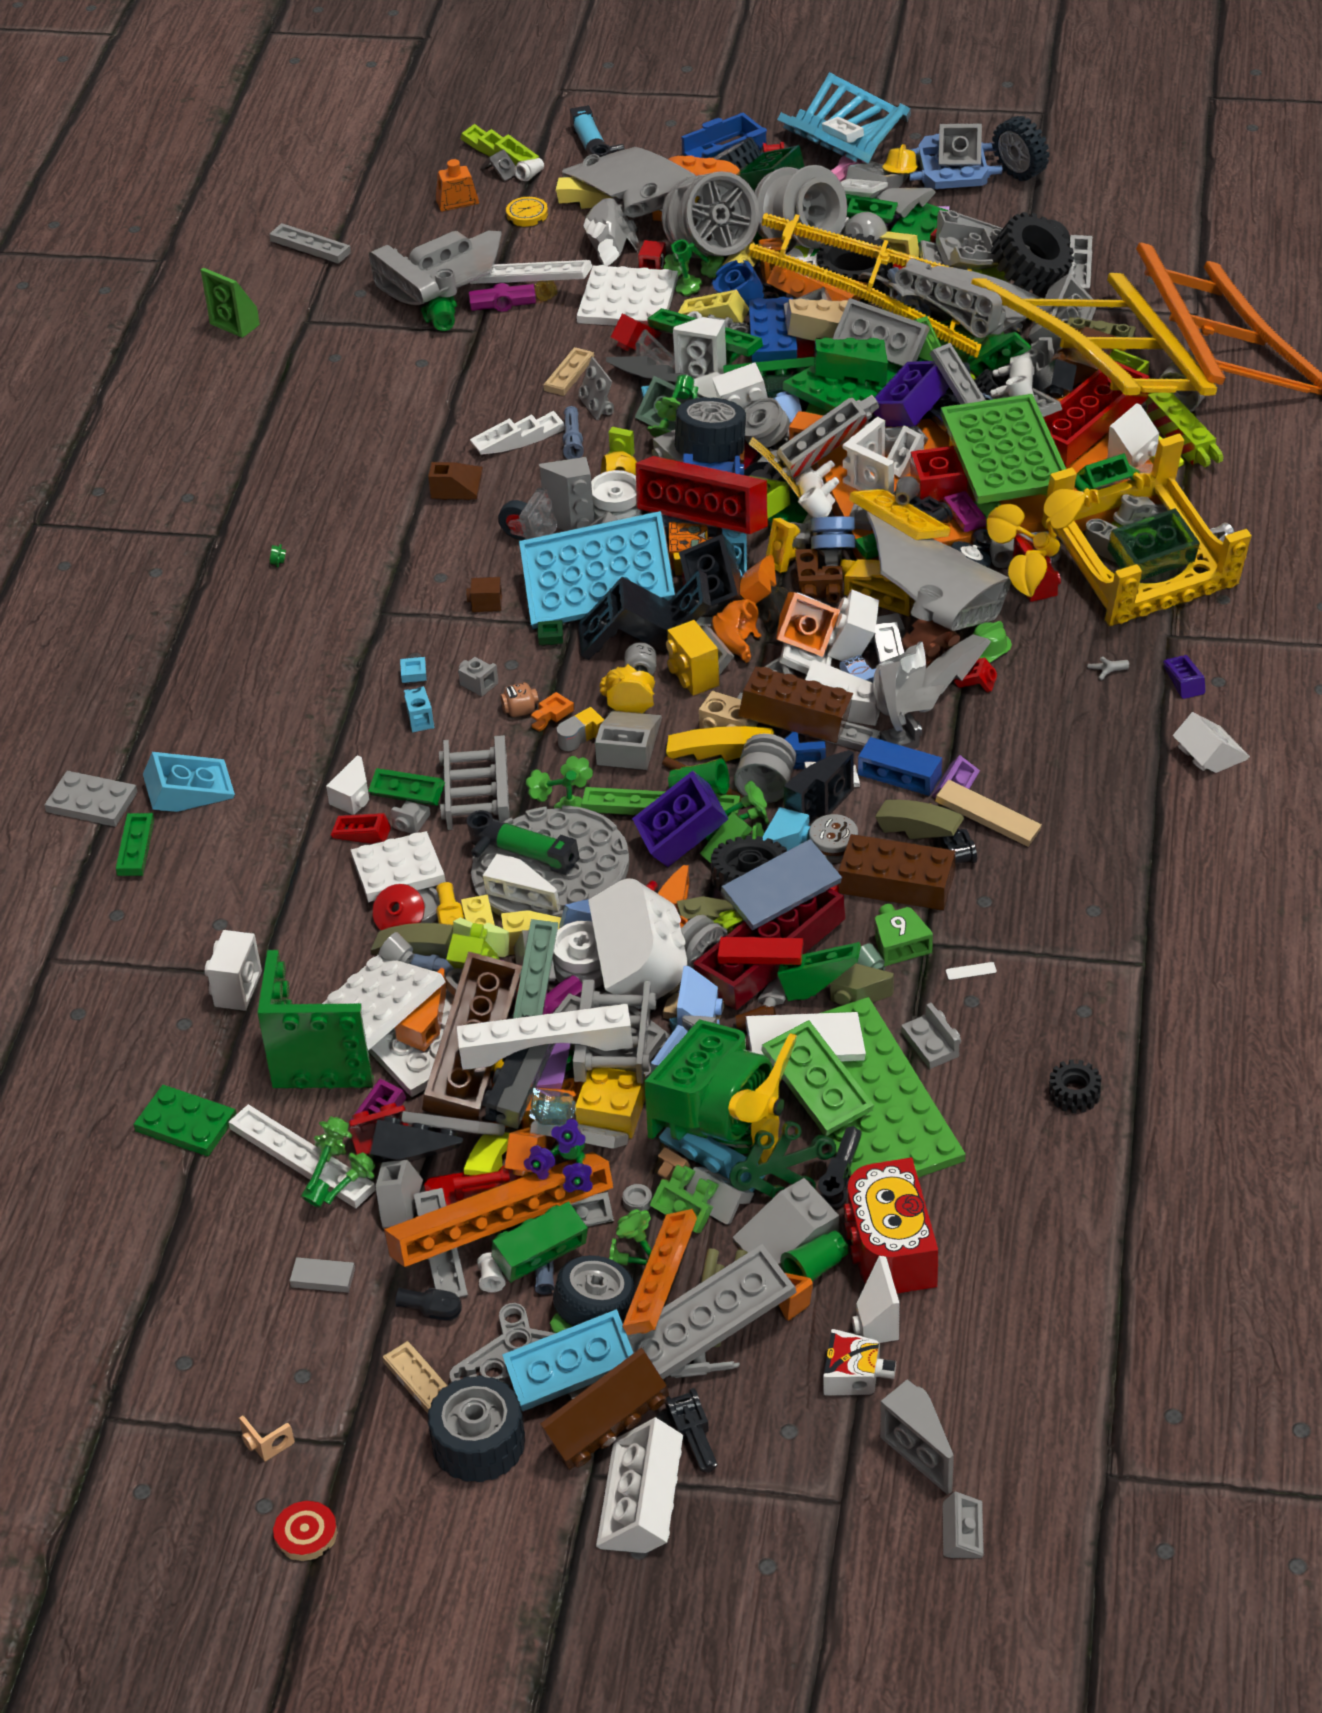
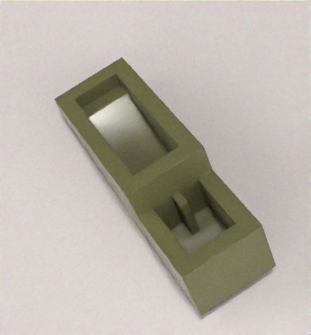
M885 800L875 816L884 833L906 831L909 839L954 836L964 819L961 814L949 809L911 800Z
M414 923L390 927L378 932L370 951L373 955H379L380 948L387 938L393 933L398 932L413 947L414 954L424 956L434 954L446 959L453 935V925Z

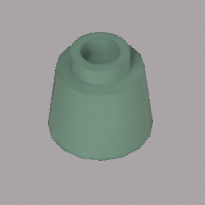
M870 943L861 946L857 964L885 971V962L874 946Z

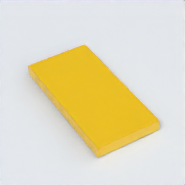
M885 489L853 491L850 493L849 500L915 540L949 536L950 528L909 503L907 505H899L896 502V496Z

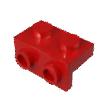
M391 1103L380 1107V1112L369 1115L368 1111L352 1115L353 1120L348 1121V1130L352 1134L351 1140L356 1155L362 1152L366 1155L369 1154L377 1120H383L385 1116L400 1119L401 1125L408 1126L407 1123L402 1121V1114L405 1111L404 1105L397 1107L396 1103Z

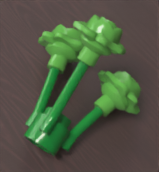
M330 1116L327 1122H319V1125L324 1129V1134L314 1137L315 1146L319 1147L321 1151L318 1157L319 1161L311 1180L300 1196L303 1200L317 1208H321L324 1202L330 1205L334 1197L351 1181L354 1182L358 1177H367L370 1180H373L375 1177L372 1171L376 1165L373 1164L369 1156L362 1152L358 1155L349 1154L348 1158L351 1161V1169L331 1192L328 1191L330 1185L319 1179L326 1162L330 1161L331 1156L346 1154L345 1145L343 1144L344 1137L352 1138V1134L348 1132L349 1124L338 1117Z

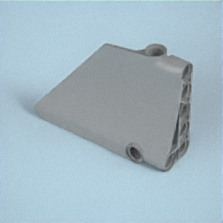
M913 258L907 262L906 267L898 270L895 274L897 285L937 305L959 321L977 338H983L989 334H1001L1006 329L1026 319V316L1002 305V299L996 292L971 284L973 278L991 280L990 282H994L993 284L1000 285V287L1009 290L1012 294L1018 295L1021 299H1044L1016 285L985 274L945 266L931 267L930 264Z

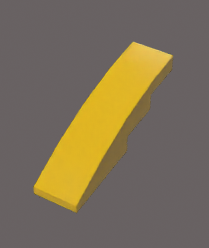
M749 726L690 730L668 735L666 753L672 759L694 754L697 760L722 755L724 761L740 758L743 746L749 738L763 733L774 735V731L772 728Z

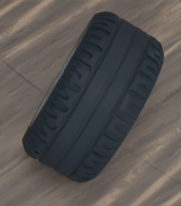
M581 1256L568 1261L560 1269L553 1293V1303L558 1315L571 1326H576L616 1309L622 1323H624L635 1295V1285L629 1272L617 1262L601 1256Z

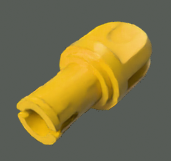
M443 882L437 885L436 890L440 903L436 908L438 923L453 925V921L458 918L464 919L462 905L455 901L453 884Z

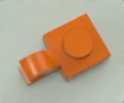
M557 692L553 693L538 703V710L531 714V717L536 720L531 727L538 732L544 730L550 719L558 722L573 712L574 703Z

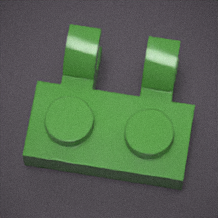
M676 1165L671 1180H661L650 1206L665 1215L693 1209L697 1220L692 1231L701 1233L713 1209V1206L708 1204L707 1201L715 1194L719 1184L710 1179L706 1181L700 1178L692 1195L684 1190V1187L689 1184L696 1171L688 1166Z

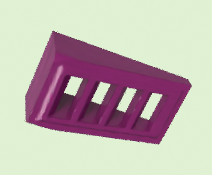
M380 1078L355 1114L364 1111L378 1113L380 1109L376 1107L377 1103L382 1106L396 1103L397 1107L402 1106L407 1098L402 1089ZM384 1096H386V1097H388V1098H390V1099H389L388 1101H386V1100H384V1099H382V1098H383Z

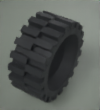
M1022 212L1020 215H1014L992 242L991 254H994L992 259L994 263L999 264L997 266L998 271L1005 273L1004 278L1007 281L1009 279L1014 281L1013 285L1018 287L1021 285L1028 292L1032 289L1033 294H1039L1040 291L1047 293L1049 287L1060 280L1072 266L1074 257L1071 255L1074 251L1073 248L1068 247L1071 244L1069 239L1063 238L1065 233L1062 230L1058 231L1055 229L1057 226L1055 223L1051 222L1049 224L1046 222L1047 218L1041 216L1039 219L1035 213H1031L1028 216L1027 212ZM1026 245L1035 250L1041 258L1034 255Z
M846 234L848 238H856V240L861 242L864 241L865 243L868 242L869 244L872 243L881 247L884 242L880 238L874 240L875 236L872 235L866 238L863 237V234H857V237H852V234ZM826 244V246L821 245L820 251L817 252V265L820 268L823 267L824 270L828 269V271L836 272L840 276L844 275L848 279L852 278V280L869 283V279L858 280V277L862 272L872 273L877 261L875 257L863 256V254L858 252L846 251V249L838 248L837 246L833 247V245L829 246V244ZM892 262L887 265L881 264L877 275L890 281L887 274L889 269H893ZM876 280L872 287L878 290V292H882V294L886 293V295L888 290H890L885 284ZM865 298L860 300L863 301L865 304L870 303L868 302V300H865Z

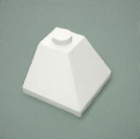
M846 179L841 182L845 194L874 199L888 187V182Z
M884 1256L878 1257L856 1303V1316L852 1317L855 1335L860 1334L862 1337L877 1340L879 1343L899 1340V1300L887 1259Z

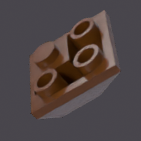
M431 462L428 475L431 499H477L483 467L455 462Z

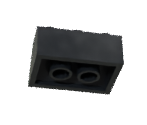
M723 534L679 552L686 583L698 570L707 574L711 607L705 615L716 616L729 603L744 599L740 595L741 574L734 546Z

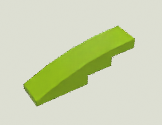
M476 124L461 133L460 139L489 157L504 149L515 166L520 161L539 158L537 154L509 134L502 137L492 129L485 132Z

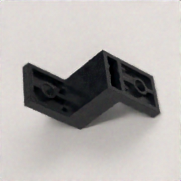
M698 570L670 601L621 577L578 623L581 656L590 660L595 653L600 652L604 643L610 637L615 636L618 629L667 653L668 629L692 620L697 621L709 611L711 602L707 574Z

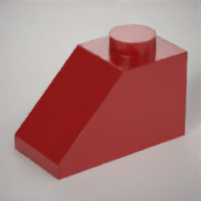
M622 313L611 338L617 340V346L626 351L629 348L639 351L660 337L661 332Z

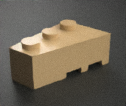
M789 299L785 320L788 335L815 341L816 337L821 339L833 338L848 300Z

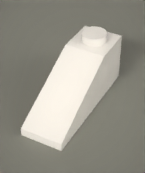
M496 854L483 874L485 889L488 895L557 912L560 910L558 893L555 887L521 859Z

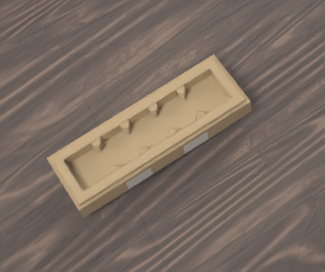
M408 1341L383 1356L384 1364L428 1413L433 1398L447 1384Z

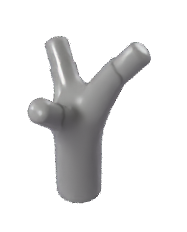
M1103 656L1100 658V661L1103 663L1087 665L1088 669L1102 670L1098 677L1101 681L1110 672L1129 669L1128 660L1109 661Z

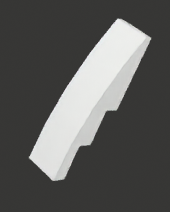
M554 411L537 420L533 415H530L515 424L509 418L471 438L470 441L481 455L504 452L544 440L565 430V425Z

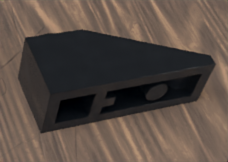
M1055 359L1033 375L1032 388L1047 393L1052 398H1063L1072 392L1077 366Z

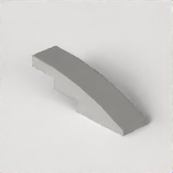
M971 635L951 647L926 668L922 688L945 684L941 692L942 694L953 679L962 681L991 641L988 638Z
M442 1188L413 1194L418 1216L446 1206ZM457 1248L428 1258L435 1289L456 1293L459 1298L468 1296Z

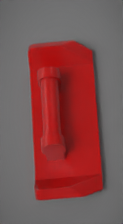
M502 1166L496 1172L478 1175H465L462 1172L431 1177L425 1182L424 1187L425 1191L442 1188L446 1206L525 1176L514 1175L513 1169Z

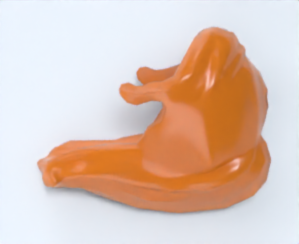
M749 599L729 603L722 612L717 613L713 617L711 622V629L731 653L740 656L746 663L751 659L749 645L744 640L747 639L750 633H754L756 638H761V634L756 629L758 608Z

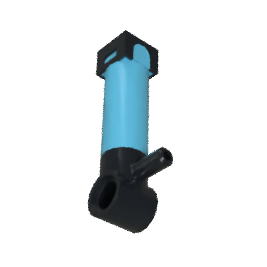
M589 105L569 109L571 128L574 134H578L588 156L596 154L602 157L625 150L623 144L613 146L605 144L593 120V112Z

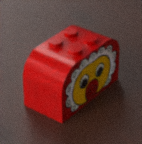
M913 1158L873 1163L857 1169L848 1181V1203L844 1204V1214L847 1222L844 1223L846 1240L852 1241L853 1246H850L852 1263H858L860 1274L865 1284L878 1257L884 1256L887 1259L897 1294L938 1287V1246Z

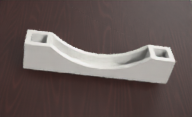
M628 1004L457 1026L463 1070L492 1066L514 1052L543 1044H581L603 1051L633 1047Z

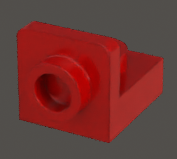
M985 657L979 658L962 681L954 679V682L959 688L981 684L986 692H990L997 678V672Z

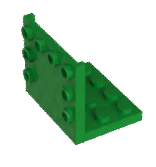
M267 950L258 1006V1018L272 1087L300 1089L373 1087L374 1075H372L362 1017V1004H293L292 999L288 1000L289 981H284L286 975L285 962L280 960L279 950Z

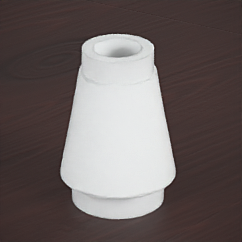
M540 158L520 161L514 168L515 176L520 181H529L544 169V162Z

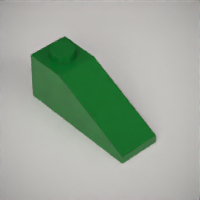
M845 194L847 199L846 217L849 220L858 213L871 212L878 215L884 223L893 221L898 202Z
M1016 332L989 337L979 343L981 348L978 358H974V355H969L967 363L970 365V370L976 376H979L985 369L993 372V370L1010 363L1011 357L1024 354L1031 349V346Z
M860 942L803 954L801 965L780 964L777 975L788 1001L796 999L805 1000L815 996L856 964L861 949Z

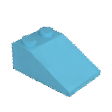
M152 752L143 772L153 810L178 812L232 799L235 795L224 759Z

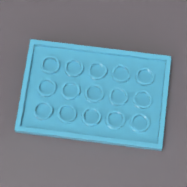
M661 511L519 541L530 620L533 629L538 628V622L562 620V623L583 619L621 577L667 601H670L675 596Z

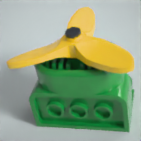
M699 1019L645 1080L648 1138L654 1139L665 1126L670 1128L671 1137L676 1140H681L689 1133L706 1139L710 1136L728 1142H735L751 1127L754 1145L756 1133L766 1130L774 1136V1144L771 1148L764 1149L758 1164L766 1162L778 1141L779 1116L784 1108V1100L779 1099L778 1087L793 1051L797 1035L791 1033L788 1035L772 1069V1064L768 1057L746 1050V1038L742 1031ZM768 1135L762 1136L760 1140L762 1145L768 1142Z

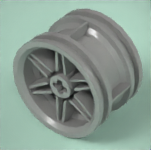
M720 171L692 176L677 182L667 194L662 208L663 228L670 243L672 244L677 240L684 239L688 244L694 243L695 247L706 257L709 255L726 256L743 250L751 243L759 225L760 210L754 191L744 179L731 172ZM696 196L700 198V201L695 203ZM709 235L711 236L710 241L706 239ZM692 252L691 258L701 259L698 255Z

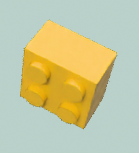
M692 620L668 629L666 647L669 652V660H667V665L672 674L675 673L679 678L682 687L687 688L694 696L720 686L718 648L696 621Z
M594 1067L592 1070H588L586 1082L583 1083L575 1105L578 1124L624 1132L629 1135L628 1138L632 1139L646 1100L645 1074L643 1083H637V1072Z

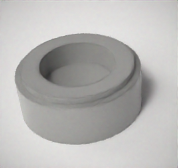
M634 1184L624 1190L623 1205L629 1212L636 1209L641 1212L651 1207L652 1193L647 1186Z

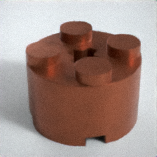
M918 619L912 625L915 629L911 634L906 632L902 640L903 650L906 651L909 647L917 645L921 641L925 651L927 668L934 660L958 644L960 636L955 631L933 620L924 621Z

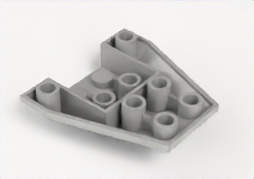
M939 210L936 246L944 265L963 270L968 268L980 270L997 267L999 264L993 262L992 257L994 254H991V248L993 247L992 242L1003 228L952 210Z

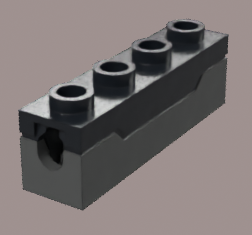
M556 1043L529 1047L514 1052L502 1059V1062H504L502 1069L497 1068L493 1077L492 1091L487 1090L483 1099L482 1106L486 1107L485 1119L496 1121L515 1129L519 1128Z

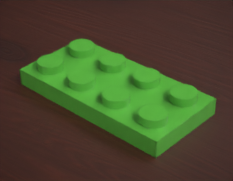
M810 1020L762 1044L761 1051L769 1058L774 1067L790 1033L797 1035L782 1079L824 1135L827 1136L873 1111L874 1104Z

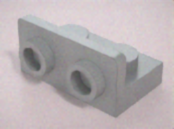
M932 1003L926 1004V1015L901 1025V1033L929 1069L959 1057L960 1035L955 1028L952 1029L947 1023L943 1012L937 1010Z

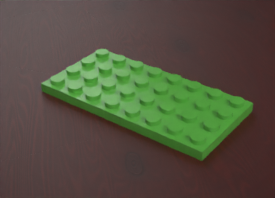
M867 997L822 1012H858L866 1052L865 1060L841 1062L874 1104L873 1111L827 1135L836 1144V1152L834 1154L836 1157L845 1129L854 1126L862 1131V1136L850 1167L851 1175L860 1167L868 1164L911 1157L913 1158L918 1178L965 1162L966 1154L870 998Z

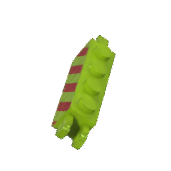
M1148 393V399L1145 401L1148 417L1165 438L1181 434L1184 439L1181 455L1191 465L1199 463L1203 467H1208L1210 459L1216 463L1223 461V454L1216 445V438L1173 393Z

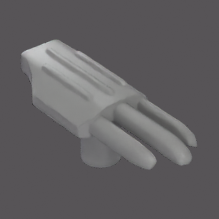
M705 1353L694 1359V1364L685 1365L670 1376L671 1378L705 1375L712 1371L737 1368L740 1363L730 1361L710 1364L706 1362Z

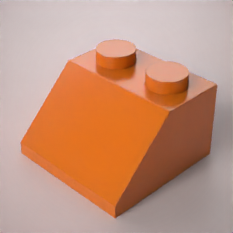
M788 592L780 614L776 639L823 657L840 610L798 593Z

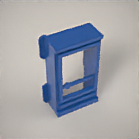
M743 112L725 120L721 118L713 119L703 123L702 129L681 136L682 155L713 158L727 148L749 137L753 138L760 150L761 147L763 148V143H766L767 129L761 127ZM736 136H742L741 138H738L726 144L716 145L718 143L734 138Z

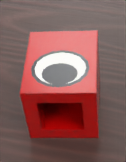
M644 240L638 254L639 268L662 270L666 257L665 242Z

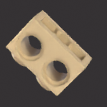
M711 691L699 708L700 729L735 726L756 727L758 721L738 716L741 699Z

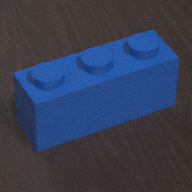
M870 737L858 756V775L930 796L942 777V757Z

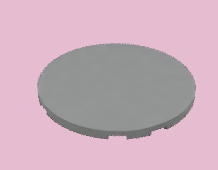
M562 806V808L547 809V807L535 808L525 811V815L515 819L509 818L504 821L505 823L555 839L560 834L576 839L580 859L567 875L551 871L550 865L491 845L486 848L479 858L473 856L471 876L475 892L478 896L488 895L485 889L483 874L496 854L521 859L557 889L560 910L558 912L488 895L491 911L499 916L502 913L529 910L561 918L566 904L594 897L615 883L625 879L629 869L627 842L617 829V826L597 812L574 806Z

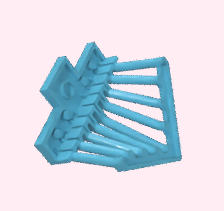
M829 72L807 111L800 109L796 117H790L781 112L777 120L784 123L783 128L792 133L795 132L797 135L805 139L807 138L816 144H819L821 141L820 145L829 150L834 147L832 151L842 156L846 153L845 157L855 162L859 159L869 164L877 146L900 119L908 122L911 110L901 103L898 107H895ZM831 85L838 86V89L815 116L816 110ZM845 91L857 97L829 120L836 117L843 119L864 100L875 106L847 121L857 125L876 115L881 110L889 113L880 120L861 126L864 129V136L852 143L844 142L822 131V123L826 122L824 118Z

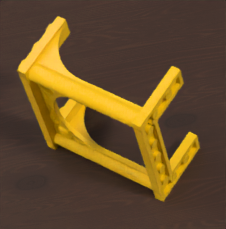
M1181 434L1158 440L1152 472L1149 474L1150 488L1143 486V490H1137L1136 480H1128L1097 490L1100 504L1096 502L1090 503L1091 507L1088 508L1085 506L1084 501L1080 512L1069 526L1060 530L1052 526L1106 608L1105 621L1109 627L1123 624L1140 616H1147L1161 609H1168L1182 602H1189L1204 595H1211L1216 591L1232 588L1239 584L1252 535L1247 529L1225 535L1224 542H1222L1207 527L1175 481L1184 445V439ZM1073 467L1050 474L1046 500L1053 492L1059 489L1074 490L1077 473ZM1125 494L1137 497L1158 495L1188 539L1191 547V560L1182 573L1170 580L1160 583H1139L1142 570L1138 564L1117 570L1115 574L1111 572L1101 562L1075 523V520L1121 506V498ZM1043 513L1042 524L1047 530L1046 520L1049 517ZM1201 567L1208 571L1199 574L1193 568Z

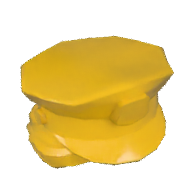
M627 664L626 667H617L610 670L607 676L601 679L599 685L600 693L607 697L608 706L614 710L643 714L647 709L654 706L653 688L655 681L654 677L648 672L636 671Z

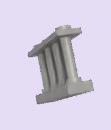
M505 735L494 736L495 747H490V750L450 753L449 740H443L444 751H439L440 766H444L445 804H440L441 819L447 820L448 830H453V816L470 815L479 810L493 813L494 816L499 815V821L502 822L510 818ZM482 760L496 762V764H491V767L451 770V763ZM492 777V780H496V782H492V785L452 788V780ZM493 795V798L497 797V800H492V803L452 806V798Z
M583 980L579 1010L598 1008L600 1005L628 1004V1006H642L641 1016L629 1015L631 1027H640L639 1036H632L633 1047L638 1048L637 1057L593 1056V1053H590V1049H595V1047L575 1044L573 1057L575 1082H586L587 1070H592L594 1067L634 1068L637 1072V1083H643L644 1072H649L650 1055L646 1054L650 1010L656 1009V993H651L650 981L644 982L643 995L600 994V991H595L594 980Z

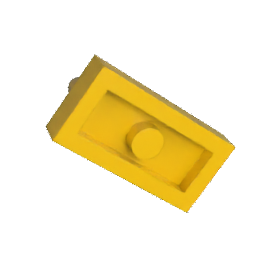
M775 518L772 521L766 556L772 555L774 557L775 570L780 573L787 572L789 562L795 559V550L797 549L792 546L793 540L801 532L797 525L788 523L781 518Z

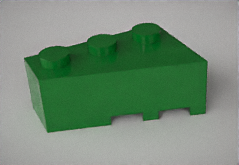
M878 338L815 339V375L844 380V377L847 376L858 378V383L865 384L866 380L879 382V386L885 387L888 368L885 341Z

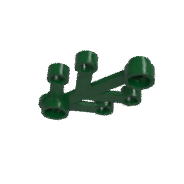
M787 1121L782 1126V1133L768 1160L757 1165L764 1149H769L774 1144V1136L766 1130H761L756 1133L755 1143L746 1160L736 1163L731 1168L729 1180L732 1186L738 1190L746 1191L755 1188L767 1194L771 1200L775 1197L778 1190H784L785 1188L781 1185L773 1186L759 1178L770 1173L792 1185L805 1178L815 1189L816 1183L812 1178L800 1176L787 1169V1167L816 1157L821 1160H828L834 1156L836 1144L830 1137L818 1135L812 1140L810 1147L784 1155L791 1141L798 1139L801 1135V1127L793 1121ZM795 1126V1132L792 1135H788V1128ZM768 1135V1142L762 1145L760 1142L762 1136ZM825 1144H829L828 1152L822 1153V1147ZM748 1172V1179L741 1181L742 1173Z

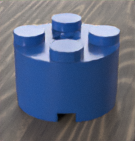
M737 260L728 262L716 272L717 278L712 283L715 291L722 293L737 290L748 307L749 300L763 298L762 282L751 263L743 260L744 263H738Z

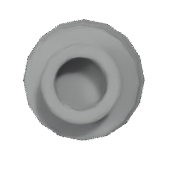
M398 932L389 936L379 951V956L387 961L397 960L410 964L415 956L413 947Z

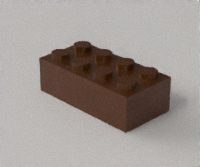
M756 666L743 690L738 716L837 743L849 717L853 693L840 687L834 688L823 685L818 681H808L797 678L793 674H783L775 672L768 667Z
M851 834L839 868V874L842 877L841 883H839V893L944 911L955 875L956 851Z

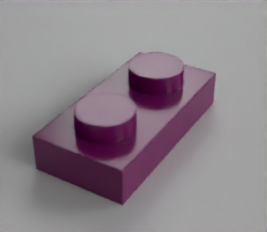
M966 491L944 497V503L950 507L953 518L963 532L986 526V517Z

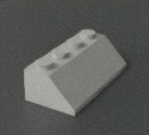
M1070 274L1052 284L1045 296V299L1094 300ZM1041 306L1040 309L1067 323L1069 317L1092 320L1097 307ZM1034 322L1028 336L1032 343H1035L1041 337H1052L1054 354H1056V349L1060 347L1061 338Z

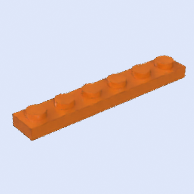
M693 1209L666 1214L622 1325L627 1335L645 1334L655 1330L697 1220Z

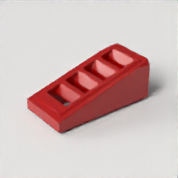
M385 813L338 816L331 832V837L334 839L376 844L387 840L391 825Z

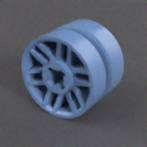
M837 516L810 519L811 531L822 533V535L811 537V549L842 548L843 550L855 548V536L845 534V532L855 530L854 517Z

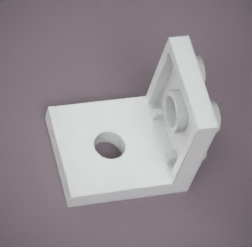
M877 417L843 444V449L847 450V457L843 459V468L847 469V476L843 478V483L860 491L885 489L893 494L894 461L885 457V420Z

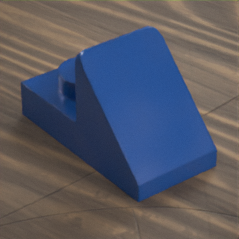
M792 732L785 738L796 752V762L793 769H804V762H818L826 758L825 741L799 743L797 732Z

